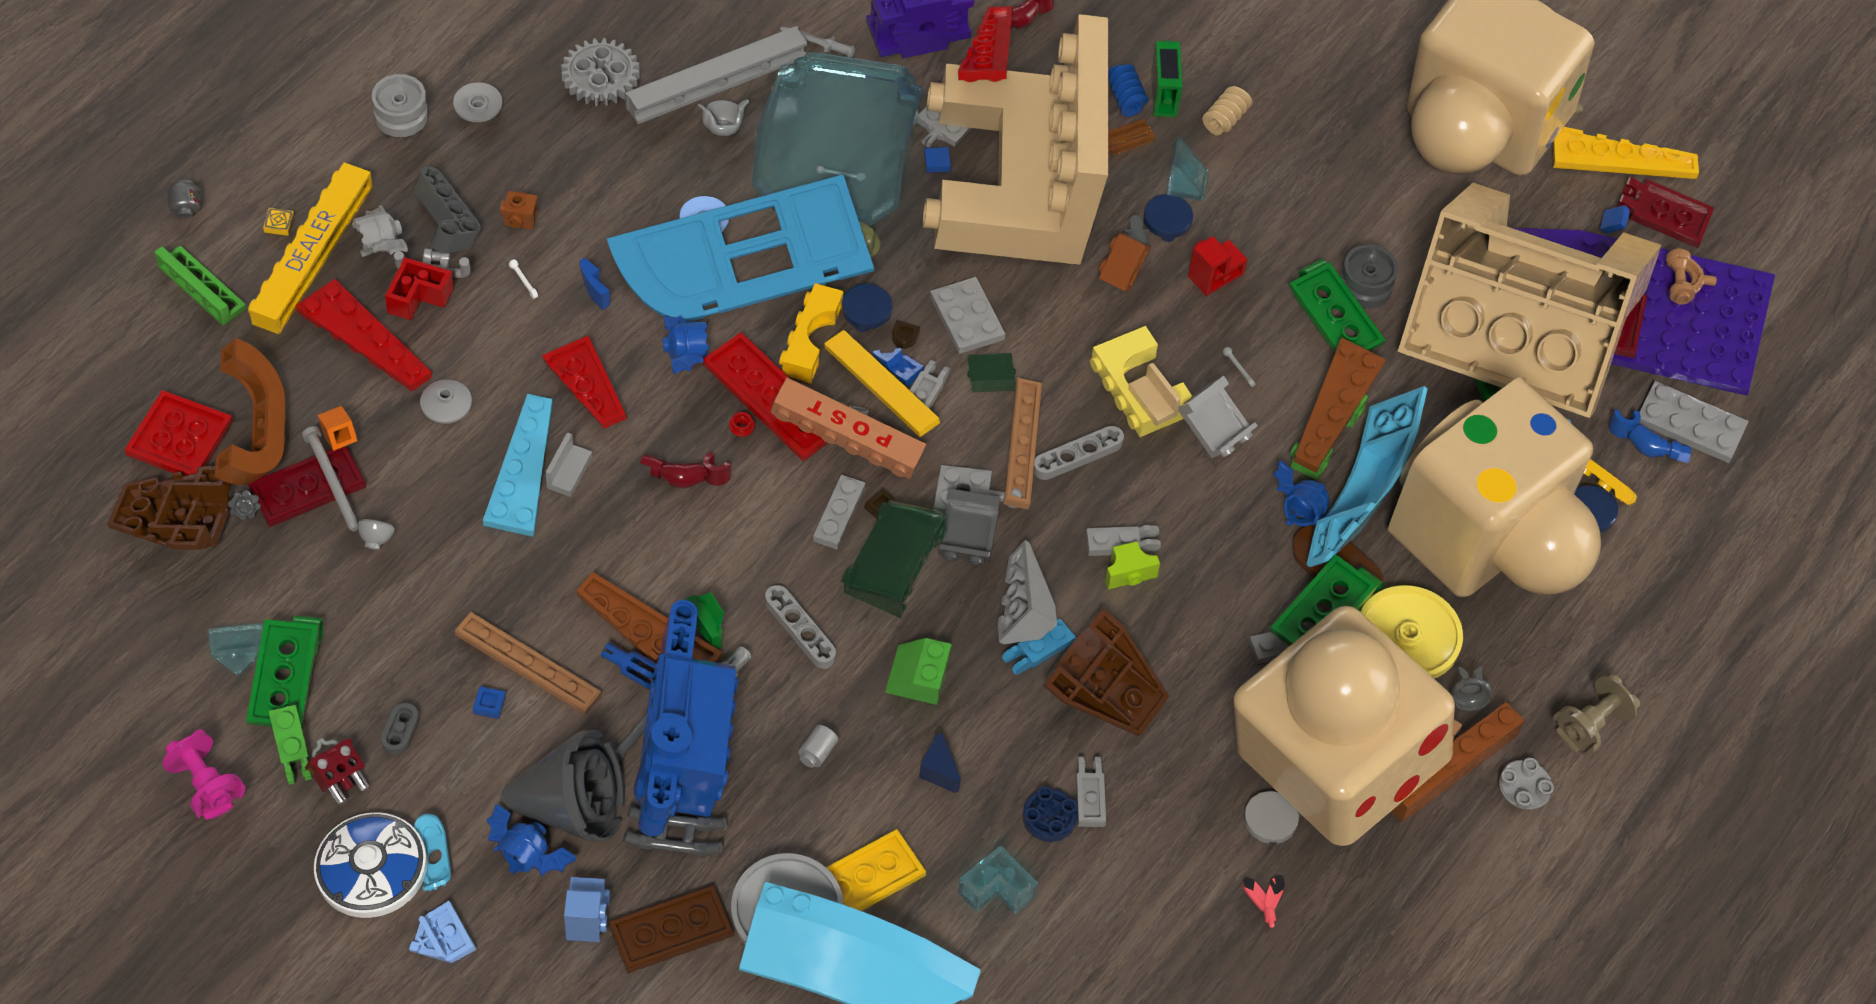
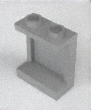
M1224 375L1211 381L1180 405L1178 410L1211 458L1219 455L1226 457L1235 450L1233 445L1238 441L1243 443L1253 436L1251 431L1258 426L1255 422L1249 424L1224 390L1229 384Z

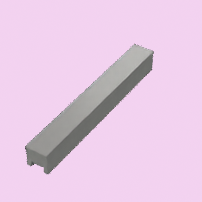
M798 26L792 27L625 93L627 111L629 110L637 124L651 120L807 58V54L804 51L807 41L800 33Z

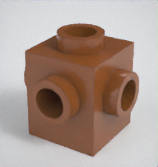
M508 191L506 200L501 201L499 210L500 215H503L504 225L512 228L533 230L539 211L537 195L524 192Z

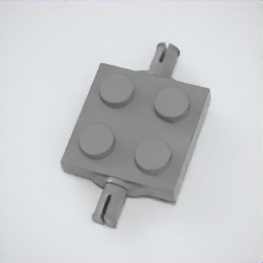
M927 106L916 118V122L928 131L927 136L922 139V144H926L928 148L936 139L946 141L955 147L972 129L957 125L938 124L939 112L927 111Z

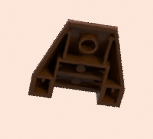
M1105 609L1100 610L1076 636L1047 674L1043 684L1047 690L1064 704L1137 736L1143 733L1169 698V695L1124 626Z

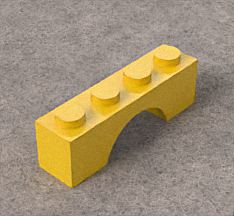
M816 283L811 292L807 291L803 303L805 308L803 311L798 312L795 323L797 328L795 331L791 330L787 342L789 347L787 351H782L779 364L783 365L782 371L789 378L812 383L819 366L820 350L811 343L809 336L820 327L836 324L842 309L843 291Z

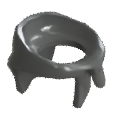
M1482 666L1473 671V678L1469 677L1468 672L1464 668H1458L1462 680L1453 686L1450 693L1457 708L1464 711H1477L1487 706L1490 702L1492 687L1489 682L1484 681L1482 678Z

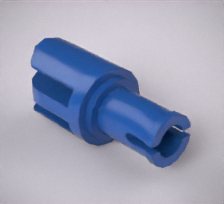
M611 642L607 643L604 648L613 652V655L602 650L601 657L619 666L622 675L649 689V683L631 673L635 669L654 680L656 675L637 664L641 660L648 666L655 668L656 663L636 651L627 653Z

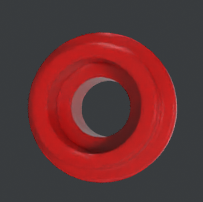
M736 413L729 421V429L735 436L746 437L754 431L755 422L748 413Z

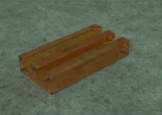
M1142 119L1109 130L1108 150L1113 156L1154 142L1156 136L1154 133H1151V128L1147 126L1146 119ZM1144 134H1145V136H1142V137H1139V138H1136V139H1133V140H1132V138H1135V137H1138V136H1141V135H1144Z

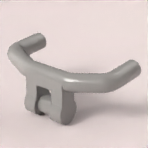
M431 248L424 249L423 263L452 271V278H465L470 275L471 269L468 258L463 257L459 260L460 268H449L451 253L443 254L433 251ZM401 251L394 253L397 269H399L404 259V254ZM432 261H440V265H434Z

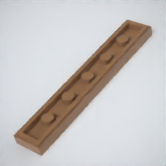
M1017 378L1015 382L1003 504L1028 510L1031 503L1042 383ZM1013 488L1020 489L1023 497L1012 496L1011 490Z
M472 612L455 629V636L585 715L602 696L601 691Z

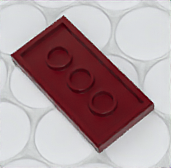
M346 446L334 451L333 449L325 451L345 496L366 488V482ZM316 456L248 484L251 494L259 497L260 511L269 528L336 500Z

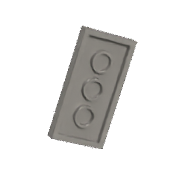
M1654 381L1641 408L1639 425L1642 424L1655 432L1730 463L1749 421Z

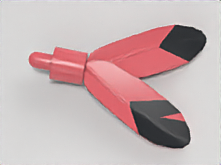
M1278 875L1273 878L1266 894L1254 880L1246 877L1243 879L1244 891L1254 904L1264 912L1265 922L1269 923L1270 928H1273L1276 921L1274 909L1281 898L1285 886L1283 877Z

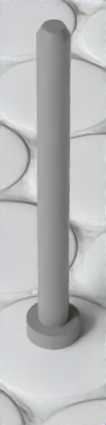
M316 426L309 427L302 432V437L306 443H310L348 528L351 531L358 530V522L319 439L321 432Z

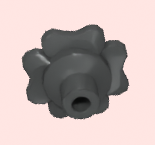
M246 489L243 490L242 494L238 491L235 492L233 498L228 501V506L231 508L230 514L238 516L241 520H245L247 516L254 518L256 511L261 508L260 503H258L259 497L251 494Z

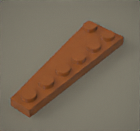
M1341 338L1293 462L1317 473L1385 366L1386 359Z
M592 572L576 590L577 596L648 659L658 663L662 636L668 618ZM695 636L692 658L718 663L722 658V652Z

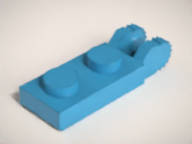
M1058 619L1055 628L1042 639L1020 642L1018 645L1008 649L1002 655V659L1005 663H1009L1022 655L1024 658L1012 667L1014 674L1019 675L1070 646L1076 637L1065 623Z

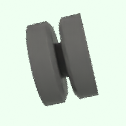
M1373 244L1355 247L1346 255L1341 278L1362 308L1379 307L1391 298L1399 270L1397 260L1391 252Z

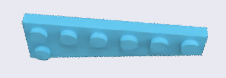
M527 394L485 512L483 526L531 537L534 536L553 406L552 399Z

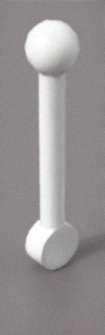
M511 260L509 267L516 271L532 299L537 298V291L532 288L518 267V261Z

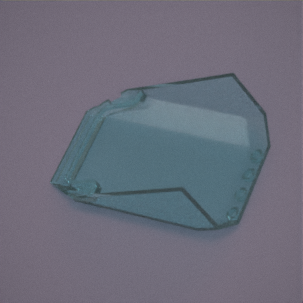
M809 52L804 57L795 59L793 65L781 66L757 126L752 177L753 187L761 196L843 174L858 221L872 226L899 207L923 88L920 85L916 86L914 83L915 78L909 74V70L905 66ZM823 166L824 170L819 171L817 170V167Z

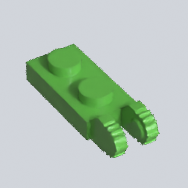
M296 705L269 711L281 765H284L288 785L295 783V776L291 770L290 763L301 761L303 777L305 780L312 779L310 771L305 770L309 757Z

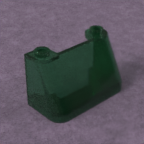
M889 500L887 503L883 502L877 514L879 518L851 569L847 568L841 582L844 583L845 594L901 619L907 608L902 602L904 603L907 596L911 595L912 585L932 548H936L938 540L942 542L948 532L947 515L934 509Z

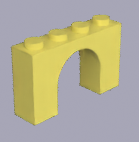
M1146 326L1093 347L1090 359L1093 371L1099 373L1104 388L1112 393L1117 408L1120 411L1123 410L1132 430L1135 429L1139 437L1184 419L1178 411L1176 417L1156 426L1128 390L1129 384L1125 380L1124 374L1128 370L1156 358L1158 344ZM1183 382L1172 387L1181 399L1180 405L1192 397Z

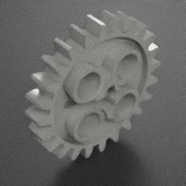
M593 38V44H589L585 40L584 47L576 44L575 51L569 50V57H564V64H561L562 81H564L565 89H569V94H576L578 101L584 97L586 104L594 100L595 106H598L600 101H603L608 106V100H612L616 104L617 97L625 100V93L633 90V87H637V80L640 79L637 56L632 55L631 49L624 50L623 43L616 46V42L613 40L610 44H607L606 38H603L601 43H598L596 38Z

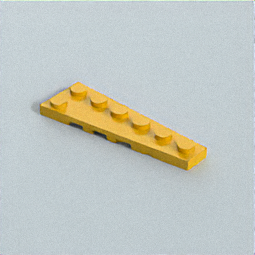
M1564 127L1552 142L1553 168L1697 179L1699 174L1698 155L1689 152L1660 148L1645 143L1642 146L1630 143V140L1606 139L1607 135L1597 134V136L1583 134V130Z

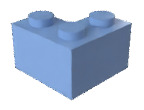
M571 877L570 890H567L564 912L566 940L600 942L601 932H606L607 930L606 909L609 907L610 890L605 889V879Z

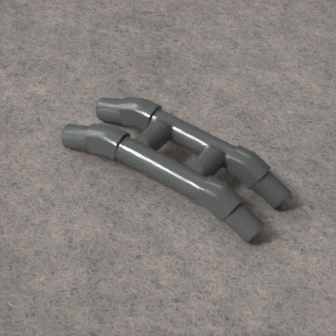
M630 806L627 817L638 820L640 809ZM669 816L664 832L655 836V838L626 831L623 836V842L648 850H666L690 853L697 856L718 854L723 852L721 842L693 843L695 829L699 831L725 829L727 821L726 818ZM668 826L684 827L682 841L666 839Z

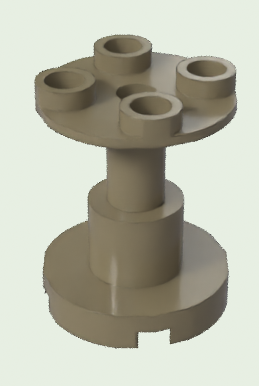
M1615 674L1601 676L1595 681V691L1600 700L1595 706L1587 705L1581 711L1575 707L1564 706L1554 715L1553 721H1558L1559 725L1556 729L1557 734L1572 751L1576 753L1579 750L1586 752L1583 756H1590L1601 746V737L1598 731L1605 726V718L1608 715L1612 714L1623 721H1632L1637 716V708L1640 707L1639 699L1635 695L1630 694L1625 686L1622 685L1621 679Z

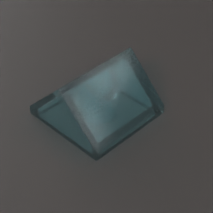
M1179 138L1176 142L1167 195L1201 201L1205 199L1209 171L1183 139Z

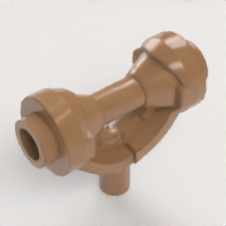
M1676 248L1666 255V264L1675 272L1676 278L1675 284L1671 286L1669 291L1671 301L1680 305L1687 304L1695 298V294L1701 290L1703 285L1715 286L1716 276L1704 275L1703 269L1691 259V254L1687 250ZM1685 271L1689 273L1690 283L1686 281Z

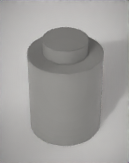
M816 725L798 751L801 762L810 768L820 767L837 744V735L826 726Z

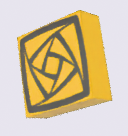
M269 208L263 226L264 233L289 236L294 220V211Z

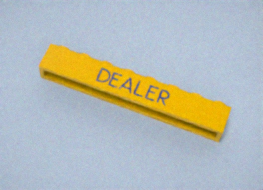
M345 162L339 170L334 172L328 188H324L321 192L319 202L310 209L308 219L304 225L299 226L293 242L287 245L283 258L280 262H276L272 275L263 282L257 298L251 301L248 312L250 313L252 325L276 334L281 333L295 311V305L300 303L373 187L371 172Z

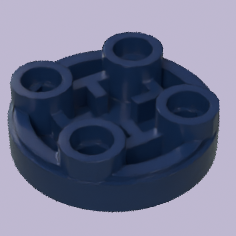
M1170 194L1159 195L1152 198L1145 207L1144 225L1153 234L1161 237L1166 242H1172L1175 238L1184 235L1192 225V208L1181 197Z
M856 285L850 288L842 299L844 318L851 325L855 326V329L859 332H866L869 329L880 327L891 318L892 300L889 294L877 285Z
M1586 485L1577 488L1574 495L1590 509L1598 523L1600 533L1611 528L1618 516V504L1615 498L1607 490L1598 486Z
M1047 786L1041 787L1025 802L1022 814L1024 826L1032 836L1046 842L1063 840L1073 832L1078 817L1077 803L1064 792Z

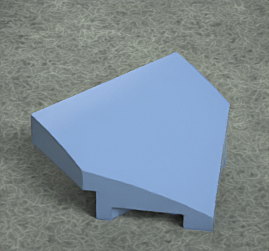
M450 901L425 916L419 917L420 924L414 942H411L409 948L411 952L453 963L477 950Z

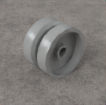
M394 74L384 77L373 88L372 105L374 108V119L377 127L382 132L393 137H407L423 129L428 120V108L426 104V91L420 81L406 74Z

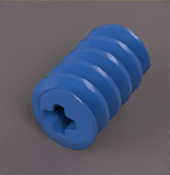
M1116 65L1108 70V82L1122 115L1132 117L1140 113L1147 104L1148 97L1145 94L1134 65Z

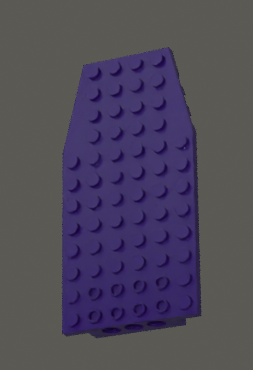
M1512 228L1602 258L1617 241V238L1582 230ZM1660 249L1647 290L1644 293L1648 296L1635 359L1614 354L1611 364L1748 396L1775 274L1691 255V259L1703 269L1704 275L1716 276L1717 281L1715 286L1703 285L1692 301L1680 305L1671 301L1669 294L1671 286L1676 282L1675 272L1666 264V255L1670 250ZM1685 271L1686 281L1690 283L1689 273Z

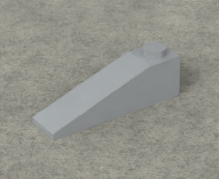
M1024 540L1008 559L1005 582L1009 584L1006 595L1002 596L1001 604L1005 606L1004 616L1001 615L998 619L999 642L1002 644L1042 639L1057 624L1055 603L1031 545L1028 541Z

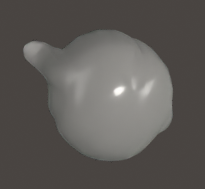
M749 99L742 101L740 104L726 100L713 101L706 107L698 104L702 109L703 124L713 134L727 137L735 134L743 121L744 108L749 103Z

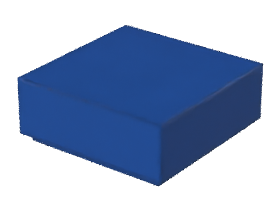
M948 147L924 148L926 173L951 172Z
M1623 205L1604 210L1600 227L1601 231L1606 234L1625 229L1630 211L1628 207Z
M479 686L472 709L473 714L500 719L506 699V691Z

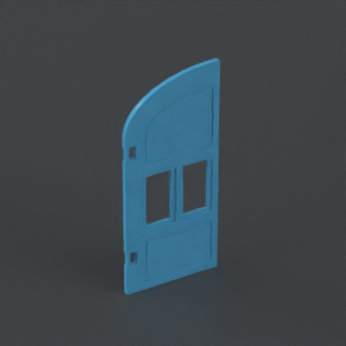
M843 174L607 238L616 266L635 295L661 316L678 317L681 315L686 321L702 319L708 315L719 312L724 313L811 289L815 283L825 285L828 282L839 279L843 280L874 271V266ZM775 207L781 226L780 231L725 245L719 226L720 221ZM787 245L794 268L737 283L730 259ZM838 270V274L824 277L823 273ZM714 303L718 305V307L703 310V306Z

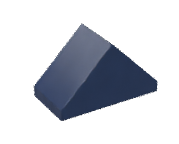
M939 733L934 738L920 765L919 778L955 793L960 789L961 778L943 734Z

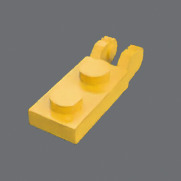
M1590 459L1584 474L1588 477L1594 474L1599 478L1597 484L1608 492L1614 489L1615 497L1624 502V504L1634 505L1637 500L1636 493Z

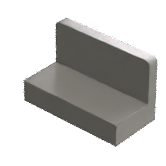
M567 433L546 470L547 489L569 497L572 496L592 459V451L573 445V435Z

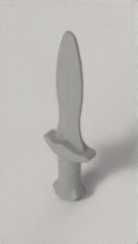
M780 27L781 31L790 29L788 27ZM799 30L806 41L823 46L824 52L833 50L845 54L849 58L855 55L856 48L854 45L849 46L837 42L834 36L824 39Z

